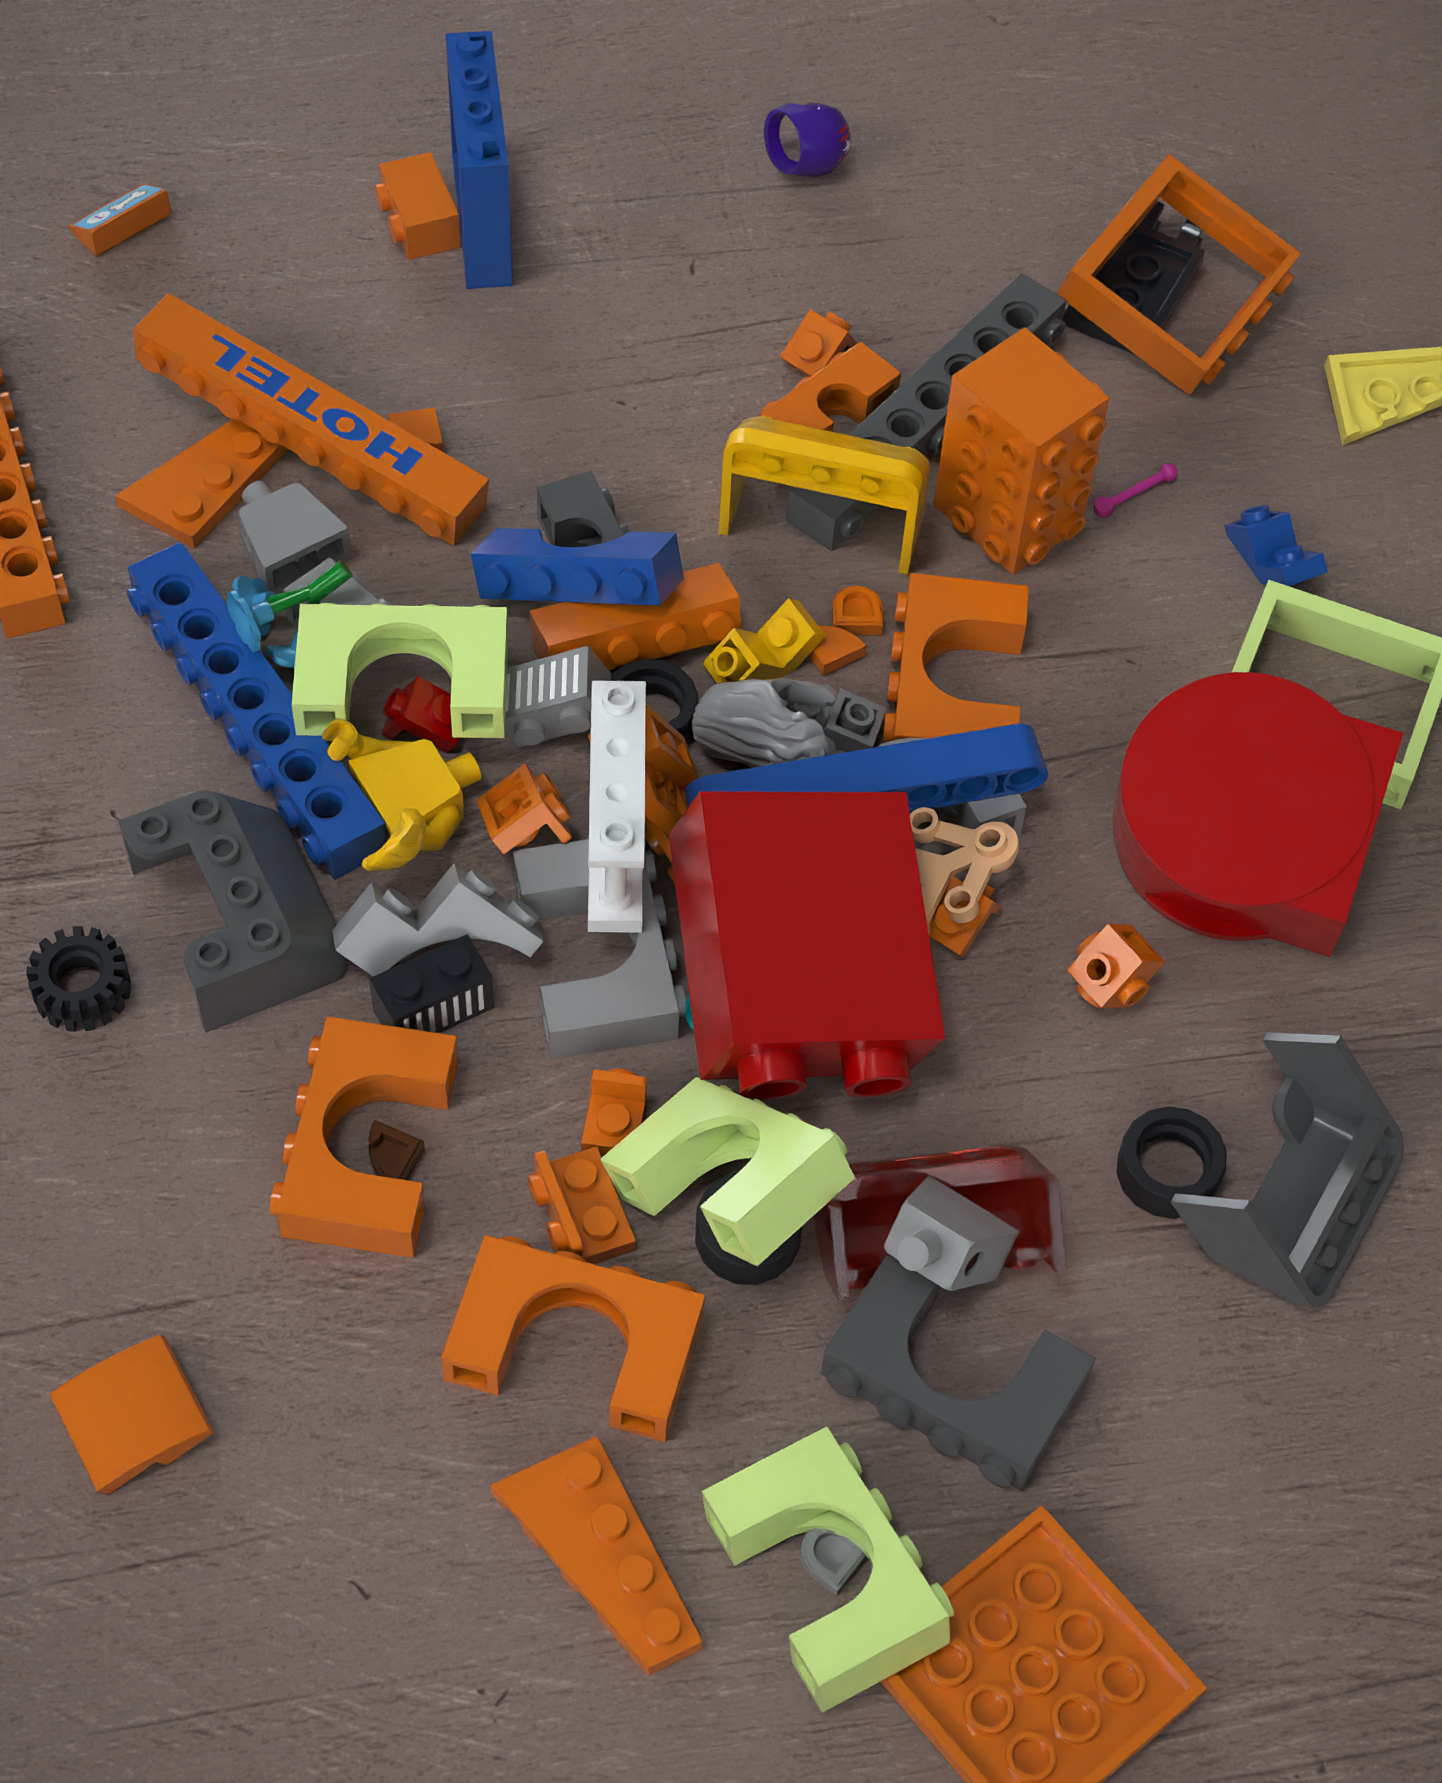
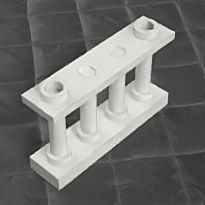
M592 681L588 932L642 933V881L645 840V681Z

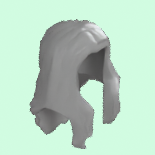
M787 677L717 683L704 693L695 707L692 718V733L694 739L710 757L742 763L750 768L838 754L836 742L825 736L822 725L813 719L807 718L804 712L788 710L783 706L781 700L822 708L826 707V702H835L837 692L829 684L818 685Z

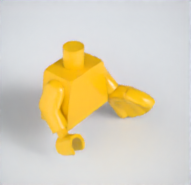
M340 718L332 720L322 734V739L332 741L327 749L328 755L332 760L340 761L346 755L351 758L348 761L350 775L386 824L387 842L377 852L362 860L361 865L365 870L386 871L400 868L414 859L419 851H439L444 848L464 818L463 793L461 789L482 779L479 766L470 752L444 762L430 740L421 739L414 742L378 740L358 734L356 728L350 722Z

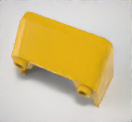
M765 416L751 417L744 420L730 433L724 448L719 534L726 536L729 534L746 476L907 511L898 573L908 575L924 518L931 465L922 453L911 447H901L774 420Z

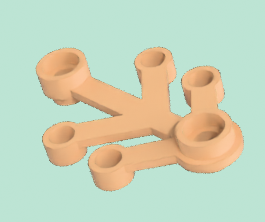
M922 807L914 810L910 814L913 839L916 842L927 844L938 841L960 848L944 856L915 848L928 933L930 934L929 923L952 875L969 869L963 885L952 888L944 898V904L949 917L957 923H967L973 920L979 912L978 901L991 874L1002 872L1014 863L1019 852V840L1015 830L1002 822H988L976 829H970L939 821L937 813L931 808ZM923 822H932L928 828L917 829ZM998 842L995 846L985 847L990 843ZM960 901H970V903L962 909L954 908V906Z

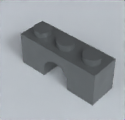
M592 471L537 487V519L551 545L559 547L592 546L614 540L630 532L625 523H618L614 516L615 507L612 496L607 487L600 488Z

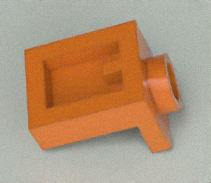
M613 1068L608 1071L593 1070L591 1096L581 1141V1151L597 1146L600 1155L604 1156L643 1123L647 1104L646 1077L637 1076L635 1073L621 1068Z

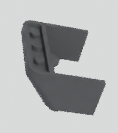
M1267 1032L1262 1041L1286 1076L1274 1097L1272 1111L1279 1128L1287 1139L1251 1203L1250 1200L1175 1193L1171 1204L1211 1260L1294 1304L1320 1307L1326 1304L1332 1296L1401 1164L1404 1152L1403 1136L1341 1035Z

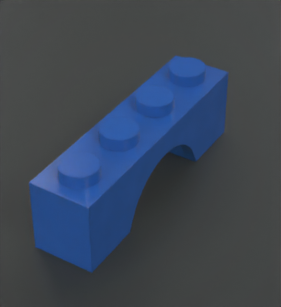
M496 528L470 553L480 599L661 605L684 579L676 533L630 531L619 538L597 545L559 547L543 541L541 529Z

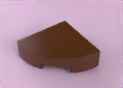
M374 1120L369 1132L368 1141L370 1162L375 1175L408 1180L425 1151L424 1141Z

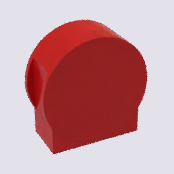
M1253 672L1216 674L1180 687L1163 698L1148 712L1134 732L1126 750L1114 802L1113 836L1119 861L1127 878L1140 896L1155 911L1174 924L1191 932L1230 941H1251L1271 938L1330 957L1346 924L1404 733L1343 715L1327 700L1312 690L1293 681L1269 674Z

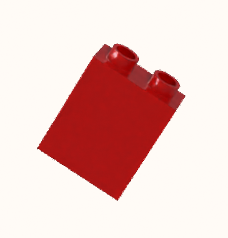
M700 791L669 833L700 1080L738 1079L740 1095L750 1100L759 1099L760 1101L782 1099L801 1093L807 1088L806 1077L843 1076L845 1092L853 1097H878L908 1088L911 1085L910 1070L945 1040L906 792Z

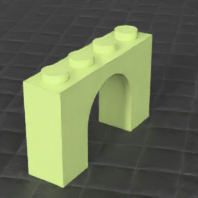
M381 603L371 605L300 604L292 693V712L296 735L322 736L332 720L340 718L349 722L352 687L359 673L367 665L384 656L410 653L421 655L437 662L449 674L452 680L450 710L453 738H505L508 658L507 607H490L487 605L460 607L438 606L434 604L393 606Z
M698 1077L689 1082L600 1159L621 1200L655 1216L695 1180L711 1169L730 1161L752 1158L741 1171L706 1200L700 1208L721 1249L755 1266L762 1263L855 1179L845 1158L847 1148L841 1138L832 1130L817 1128L803 1122L792 1113L786 1115L769 1108L759 1099L750 1100L734 1093L725 1085L717 1086L705 1080H700Z
M827 1426L702 1491L706 1520L734 1566L791 1536L808 1532L814 1528L834 1531V1534L847 1537L868 1557L873 1567L866 1586L856 1598L834 1612L789 1635L792 1663L822 1713L950 1644L949 1618L954 1616L952 1605L943 1588L937 1582L929 1585L919 1570L923 1567V1564L912 1540L906 1534L898 1537L890 1525L889 1521L892 1520V1515L883 1495L877 1488L868 1490L859 1475L862 1474V1468L851 1446L847 1442L839 1445Z

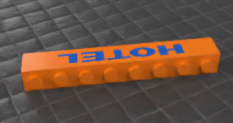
M167 293L133 328L135 359L145 369L165 376L178 384L187 394L199 396L211 403L228 418L238 419L252 427L267 441L279 443L298 454L308 465L318 466L337 477L347 488L359 490L373 498L388 512L400 514L414 522L429 536L439 537L455 546L486 509L489 478L172 294Z

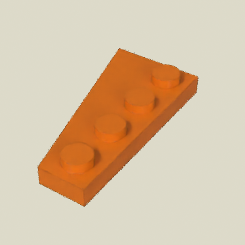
M598 1436L490 1485L492 1496L503 1508H507L522 1525L523 1532L538 1549L541 1547L559 1568L561 1576L576 1593L579 1592L597 1612L598 1619L647 1676L702 1650L703 1641Z

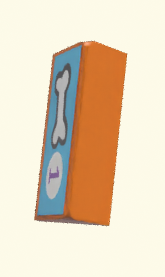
M143 183L70 224L69 231L95 256H98L170 215L171 209L168 193L161 187Z

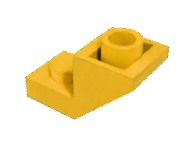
M788 598L757 633L733 628L702 664L716 683L748 679L768 680L781 678L795 671L826 635L800 601Z

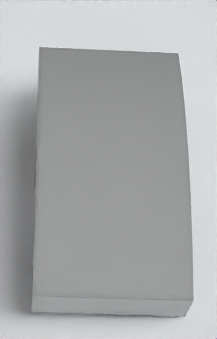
M842 688L839 689L835 702H826V707L822 708L808 704L790 703L781 699L783 706L788 710L804 712L807 718L813 719L822 725L825 736L836 742L837 749L849 751L873 748L887 709Z

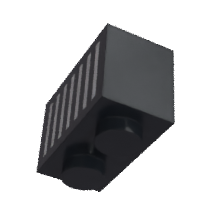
M468 934L369 978L373 1011L382 1025L441 1033L494 1008L492 975Z

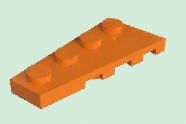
M232 419L116 494V504L121 509L195 549L242 499L245 488L251 483L260 480L289 449L279 443L267 441L257 430L238 419Z

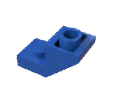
M1268 505L1256 506L1240 513V520L1224 525L1226 535L1261 584L1267 585L1268 580L1286 586H1292L1328 572L1323 553L1303 551L1302 546L1297 545L1290 513L1270 511Z

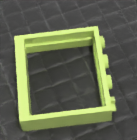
M1268 580L1232 672H1250L1265 631L1270 629L1429 683L1401 764L1394 763L1383 799V804L1401 810L1413 782L1442 698V638Z

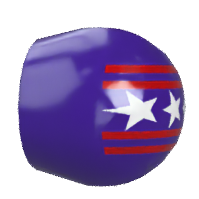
M787 103L771 110L764 123V141L768 156L775 167L784 174L808 177L827 175L835 170L848 155L851 144V132L848 122L838 109L821 103H808L806 105ZM785 115L792 121L798 133L800 159L797 162L788 158L780 141V124Z

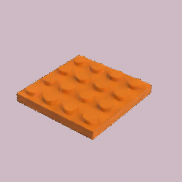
M1042 1505L941 1586L949 1598L954 1611V1616L949 1618L950 1644L880 1681L966 1783H1103L1198 1701L1207 1690L1205 1684Z

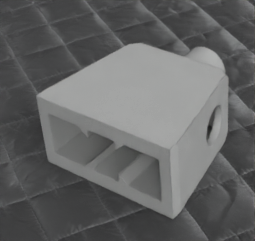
M258 480L248 485L243 491L242 499L247 505L241 507L237 512L241 539L258 578H261L266 583L268 591H272L275 594L284 592V588L329 557L336 563L340 560L346 562L351 559L347 526L303 485L292 483L273 492L266 481Z
M929 1176L904 1202L883 1248L886 1253L898 1259L900 1264L907 1270L917 1271L943 1289L954 1291L997 1279L1020 1231Z

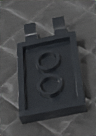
M1158 201L1094 278L1161 329H1164L1202 265L1205 251L1199 249L1203 240L1200 238L1203 230L1188 219H1186L1176 239L1158 232L1161 227V222L1158 219L1165 206L1164 203ZM1068 304L1063 316V321L1067 327L1134 354Z

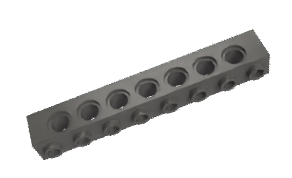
M1021 273L849 435L901 447H911L918 450L927 459L934 453L940 454L952 375L1024 327L1046 345L1053 346L1065 330L1066 323L1063 321L1066 300ZM793 486L789 490L786 521L830 551H833L845 538L852 539L860 531L865 519L875 509L880 511L886 506Z

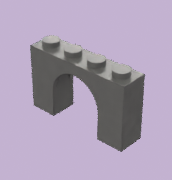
M887 1254L825 1349L821 1375L825 1376L828 1383L839 1393L848 1397L859 1396L876 1406L880 1415L892 1424L901 1427L909 1425L927 1436L931 1445L940 1452L949 1456H957L959 1454L979 1466L980 1472L993 1483L1001 1486L1012 1485L1023 1491L1086 1385L1096 1358L1044 1329L1013 1381L1003 1390L992 1396L976 1400H963L946 1396L930 1387L919 1376L911 1362L908 1351V1343L938 1297L940 1286L917 1271L907 1270L900 1264L898 1259Z

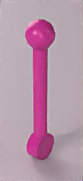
M1166 463L1161 466L1157 474L1112 498L1099 497L1094 504V513L1102 518L1109 517L1113 512V507L1162 481H1174L1178 475L1177 467L1172 463Z

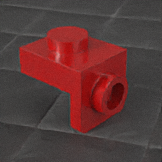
M419 676L404 689H394L383 708L382 714L387 717L382 735L392 739L404 729L420 739L432 741L436 748L448 753L457 745L459 739L452 737L451 694Z

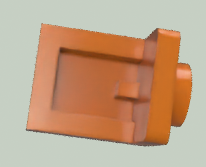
M810 309L781 353L780 358L805 375L813 376L827 366L836 354L843 352L845 348L850 349L857 344L856 340L848 332L852 326L830 311L823 317Z
M952 875L929 923V936L964 957L990 914H997L1002 905L990 899L995 889L986 884L978 901L979 912L977 916L967 923L953 921L946 910L944 898L952 888L962 886L964 881ZM960 901L954 906V908L962 909L966 907L970 903V901Z

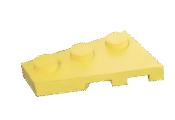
M1442 347L1328 355L1324 364L1342 446L1442 406Z

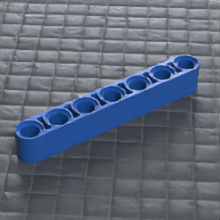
M1012 724L707 775L692 781L685 788L684 795L689 807L700 791L906 792L909 812H913L922 807L932 809L1032 791L1040 787L1047 780L1048 770L1034 729L1026 724Z

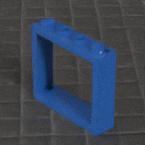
M492 31L445 33L452 161L466 289L512 286L508 159Z

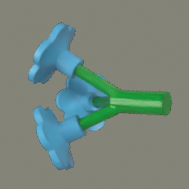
M340 560L306 587L279 594L268 591L266 583L261 578L250 579L245 575L239 576L233 580V590L227 593V608L235 623L240 639L254 653L261 649V636L266 635L270 631V621L274 620L276 613L308 601L309 604H320L325 597L353 577V574L349 567ZM295 630L291 646L283 644L267 646L265 653L272 657L273 662L295 669L298 630Z

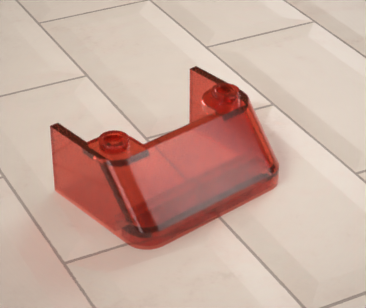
M996 1146L849 1164L855 1179L813 1216L824 1277L837 1299L850 1298L849 1289H859L867 1286L870 1278L873 1277L888 1254L883 1247L904 1202L929 1176L1020 1231L1003 1264L1004 1267L1014 1269L1028 1268L1037 1264V1258H1043L1054 1272L1066 1271L1060 1181L1034 1155L1023 1147Z

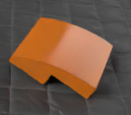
M645 703V816L669 834L688 808L682 789L699 777L684 736Z
M157 1335L122 1350L90 1367L49 1393L96 1491L106 1495L114 1492L155 1462L166 1466L214 1433L166 1337L162 1335Z

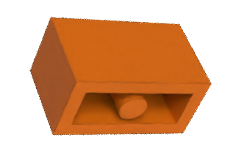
M427 152L379 164L380 183L374 185L376 202L381 212L388 211L387 222L394 244L401 242L408 260L460 248L459 214L432 153Z

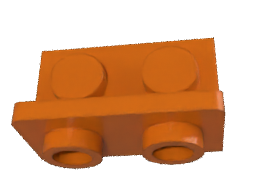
M526 763L476 799L489 836L503 855L513 847H522L531 842L539 833L540 827L546 823L563 844L572 839V835L565 822L571 818V814L560 800L563 797L545 772L537 777Z
M597 1146L550 1162L545 1150L533 1153L534 1173L527 1175L528 1186L537 1207L546 1205L552 1220L546 1223V1230L554 1253L557 1251L572 1252L584 1258L587 1263L597 1264L636 1251L635 1237L612 1181L600 1160L602 1157Z

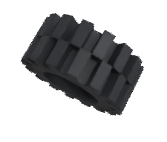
M73 926V936L69 937L65 936L63 929L54 932L56 942L53 944L45 937L39 943L41 953L32 951L29 957L32 967L27 966L26 970L33 1001L42 1018L48 1016L49 1023L56 1028L64 1021L66 1031L76 1032L77 1023L83 1022L85 1031L95 1030L93 1020L97 1018L101 1019L104 1026L112 1021L110 1010L112 1009L120 1014L125 1008L123 998L129 999L131 993L129 986L131 980L121 946L117 947L115 939L109 934L103 939L101 930L91 927L88 936H85L82 926ZM77 967H92L100 973L99 980L85 990L66 991L58 985L62 975Z

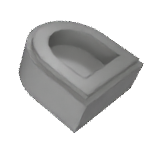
M811 1529L806 1533L802 1542L801 1561L803 1567L814 1580L837 1596L867 1556L854 1542L845 1536L842 1537L834 1534V1531L827 1529Z

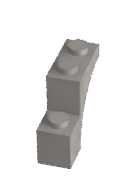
M455 863L415 911H413L415 908L413 903L398 890L389 888L387 891H384L371 882L332 930L335 951L372 976L389 970L398 961L423 947L438 942L455 940L467 934L470 939H482L507 945L530 958L544 941L537 922L539 917L533 909L517 898H514L510 903L495 892L497 890L496 885L482 872L471 869L468 873Z

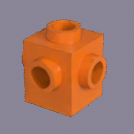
M1107 924L1101 932L1093 933L1080 944L1076 951L1078 957L1069 966L1067 971L1079 983L1076 986L1079 994L1091 1005L1098 1008H1128L1139 1002L1146 995L1150 988L1147 982L1163 966L1165 960L1131 924Z

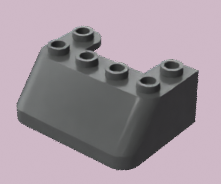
M204 790L118 820L133 875L192 853L226 925L222 929L195 939L187 947L184 954L185 969L194 989L199 1016L205 1033L334 983L344 975L348 967V959L335 951L332 930L335 928L336 923L285 819L279 812L221 793Z

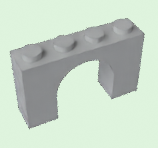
M589 839L513 851L514 881L518 899L535 911L539 917L538 920L588 914ZM651 850L644 851L642 933L627 932L635 944V949L628 960L616 970L599 977L540 986L541 1015L550 1060L678 1039L679 1018L685 1017L686 997L682 984L673 986L670 972L677 970L676 955L672 939L663 940L660 926H666V912L662 895H653L650 882L656 881L655 863Z

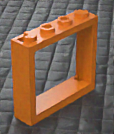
M1168 154L1073 266L1058 290L1057 295L1064 298L1068 304L1190 396L1201 381L1208 386L1213 382L1226 364L1220 359L1225 351L1233 356L1250 334L1244 329L1246 324L1250 321L1257 326L1274 304L1267 299L1270 294L1274 292L1280 297L1290 285L1295 276L1288 271L1301 253L1172 155ZM1160 199L1265 277L1201 358L1094 278Z

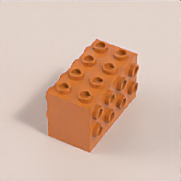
M1022 328L952 375L933 505L950 519L952 525L959 532L966 533L980 545L992 561L1000 563L1013 575L1028 564L1036 565L1043 560L1052 547L1064 539L1066 541L1073 539L1085 525L1086 519L1084 516L1088 498L1092 493L1091 483L1094 469L1099 461L1098 451L1102 434L1106 428L1105 418L1110 397L1103 392L1099 385L1089 381L1072 367L1063 355L1054 352L1027 328Z

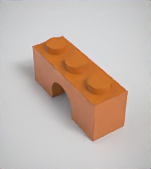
M860 341L846 352L836 354L827 366L813 376L804 377L784 397L778 401L773 400L769 402L759 416L833 432L834 421L827 417L830 415H843L860 424L899 388L901 372Z

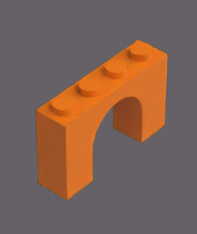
M910 573L907 593L898 592L894 621L904 622L903 632L894 631L890 661L900 662L899 672L890 671L886 700V702H895L896 708L895 713H885L882 743L906 738H934L1019 724L1020 706L974 702L952 697L932 683L924 668L935 657L953 650L966 649L1021 655L1027 623L1028 585Z
M326 1016L322 1036L314 1035L310 1043L308 1067L313 1068L309 1084L301 1083L297 1094L295 1113L296 1116H300L297 1133L288 1132L283 1149V1165L288 1167L284 1182H275L270 1199V1215L277 1216L282 1238L414 1258L425 1212L423 1183L354 1171L341 1164L331 1154L327 1145L330 1134L340 1119L353 1109L367 1103L391 1101L448 1110L459 1064L457 1036Z
M484 1235L441 1355L443 1381L499 1396L517 1341L524 1329L534 1319L550 1310L562 1307L590 1309L608 1318L619 1329L627 1345V1352L610 1402V1427L666 1442L703 1323L705 1295L696 1293L694 1288L682 1282L667 1281L660 1283L642 1278L636 1271L627 1267L612 1266L605 1268L590 1264L584 1258L572 1252L557 1251L554 1254L535 1249L528 1242L517 1237L503 1236L499 1239Z

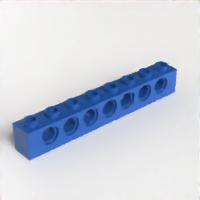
M182 542L176 543L128 566L132 588L127 589L126 593L132 608L139 617L147 615L152 622L150 624L151 631L163 651L171 649L176 656L175 664L184 682L188 686L195 683L201 692L199 697L208 716L213 721L220 718L226 727L224 729L225 736L237 756L245 754L251 762L250 770L258 787L263 792L271 790L277 799L275 802L276 808L285 819L289 829L296 826L303 836V847L311 862L315 866L323 864L334 880L362 866L363 859L377 852L387 842L384 820L341 761H335L329 757L327 752L329 745L322 739V736L296 735L291 692L262 652L259 650L253 653L248 645L242 642L237 633L235 623L229 614L227 604ZM308 779L306 781L298 782V780ZM328 815H333V816H335V817L327 818V819H326V818H322V817L328 816Z

